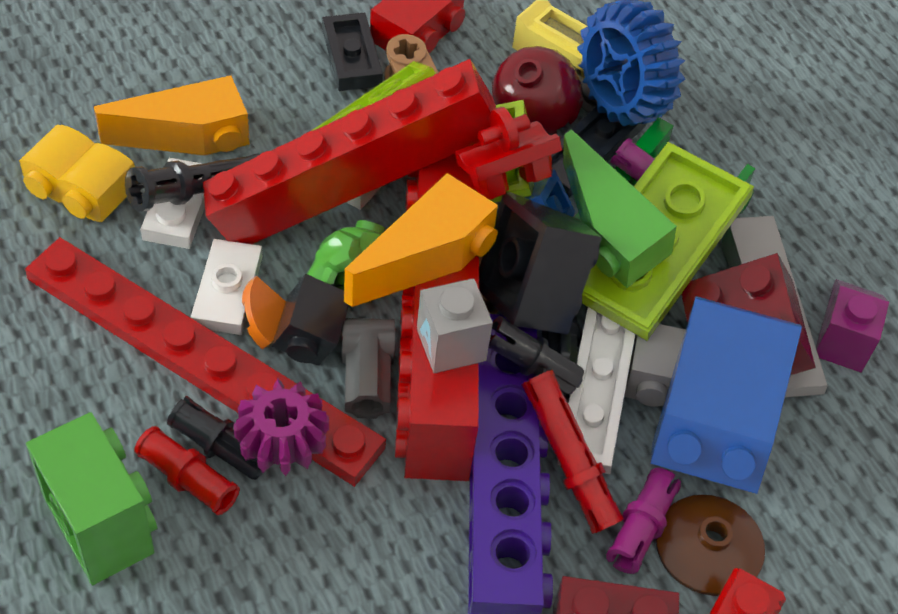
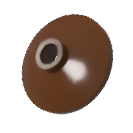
M714 495L688 496L678 500L669 507L665 515L667 525L661 537L656 538V548L665 569L676 581L692 591L705 595L719 596L734 568H740L755 577L758 576L765 559L764 539L758 525L744 509L725 498ZM710 530L718 533L723 540H712L708 537L706 531Z

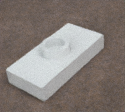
M213 239L190 318L211 331L242 335L247 318L245 305L242 304V295L247 283L258 276L263 257L262 246Z

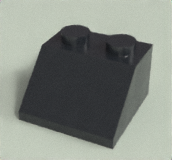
M506 192L502 196L496 215L494 228L498 231L497 238L490 250L482 257L479 266V291L514 326L568 334L573 318L581 308L582 293L590 270L598 260L599 245L602 237L575 217L517 194Z

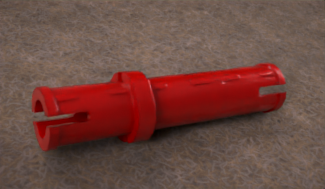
M549 370L522 383L521 386L537 414V418L566 477L562 482L566 490L572 489L585 515L584 517L591 533H597L624 520L602 475L606 470L602 462L596 463L592 452H590L584 435L560 389L554 371Z

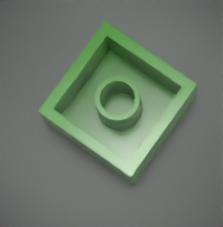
M89 412L26 442L43 498L92 586L155 553L151 532L157 530L158 527L148 504L152 503L150 492L138 471L128 474L121 461L126 458L125 451L112 427L103 431L92 412Z

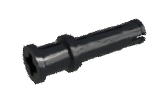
M260 154L191 166L178 160L167 162L163 168L147 170L142 166L132 167L127 171L125 177L126 195L133 209L138 212L149 211L154 204L159 203L186 204L193 195L204 193L203 181L212 178V176L245 163Z

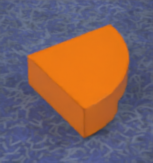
M256 276L247 283L242 295V304L245 305L246 316L250 325L247 328L249 335L261 349H264L274 340L286 301Z

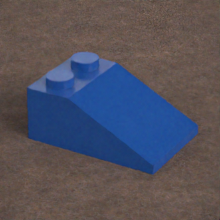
M695 296L652 442L650 464L758 494L773 447L802 326Z

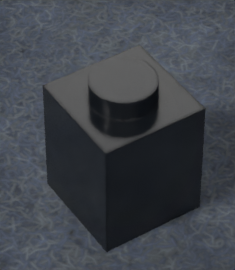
M305 274L287 297L271 347L287 353L291 359L297 362L311 363L319 366L337 346L349 307L344 302V290Z

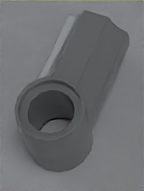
M345 318L342 364H346L345 412L351 413L357 418L377 419L380 415L390 413L391 365H394L395 319Z

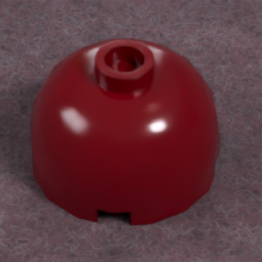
M534 46L522 48L510 54L502 62L492 81V97L495 105L524 100L530 123L538 121L549 135L558 134L557 130L564 127L568 122L571 125L577 119L583 104V87L569 59L557 50Z

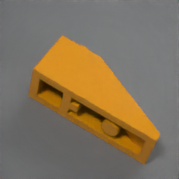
M231 75L93 106L101 144L197 155H209L221 151L229 152L238 147L250 145L248 113Z
M447 173L345 268L344 302L354 307L462 270L476 255L479 257L484 256L493 246L498 231L494 228L498 205Z

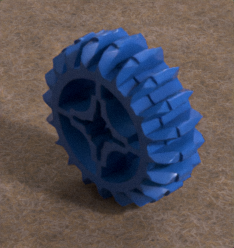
M618 0L607 3L604 7L597 8V12L594 15L587 17L588 27L580 30L584 43L577 47L578 51L582 54V62L578 64L584 71L585 78L582 83L587 84L590 89L588 99L597 100L598 113H607L610 122H620L622 126H635L641 123L647 124L656 121L657 118L662 117L667 111L673 109V101L681 97L678 84L686 80L679 71V66L686 60L679 57L677 47L682 41L674 40L672 36L674 24L665 23L663 10H654L651 2Z

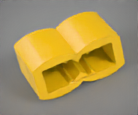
M56 125L19 160L24 176L23 182L33 195L40 199L49 197L57 202H61L75 217L80 219L87 217L96 222H103L127 197L125 177L127 171L135 167L134 162L120 151L104 144L94 143L81 132L65 125Z

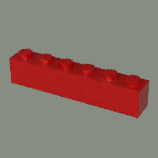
M471 59L445 68L429 78L407 88L400 89L388 97L362 109L354 110L336 121L309 131L297 139L271 151L263 152L245 163L220 172L214 177L203 181L206 217L227 241L254 244L451 156L459 149L480 142L477 134L478 131L491 127L489 115L493 109H496L494 99Z

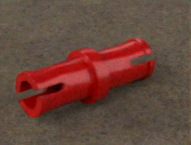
M157 426L150 427L139 437L134 452L138 457L145 459L165 474L168 484L179 492L186 490L211 508L212 512L216 515H222L227 512L235 503L240 487L207 465L206 457L194 448L185 449Z

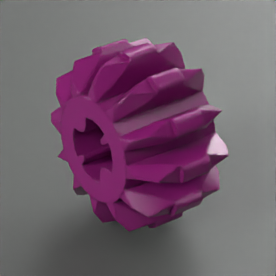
M277 378L271 391L256 385L252 392L253 400H240V405L238 406L239 418L234 423L235 439H238V442H240L241 454L245 461L257 458L258 468L261 469L262 473L273 464H277L285 476H287L291 469V463L294 462L308 469L312 463V454H323V450L326 447L325 435L329 431V416L326 415V411H322V400L319 398V394L305 395V387H303L301 381L290 390L284 389V385L279 378Z

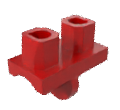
M499 107L490 112L489 120L491 127L478 131L477 134L480 142L455 151L458 166L471 176L476 191L491 200L506 194L509 190L506 172L518 168L520 177L526 182H538L551 177V155L562 151L560 136L557 134L549 135L538 121L530 123L526 114L512 118L505 107Z

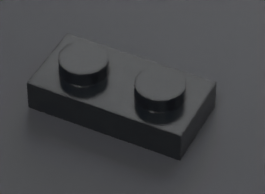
M366 13L322 17V30L338 91L372 88L382 83L383 72Z

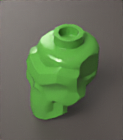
M358 220L355 227H345L333 232L320 244L319 250L316 251L315 260L307 274L344 290L345 268L385 231V227L371 221Z

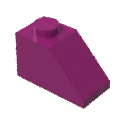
M836 279L816 344L818 357L862 373L881 339L889 301L882 294Z

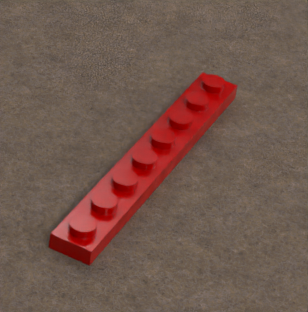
M61 237L25 268L29 281L237 413L240 400H253L252 392L256 385L271 391L277 378L283 383L284 389L290 390L297 384ZM305 389V395L313 394ZM321 399L322 411H326V415L329 416V431L325 435L326 447L323 450V454H312V460L355 487L386 449V438Z

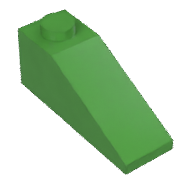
M572 129L564 134L563 165L581 221L602 237L596 265L603 274L608 277L614 276L628 288L672 254L677 226Z

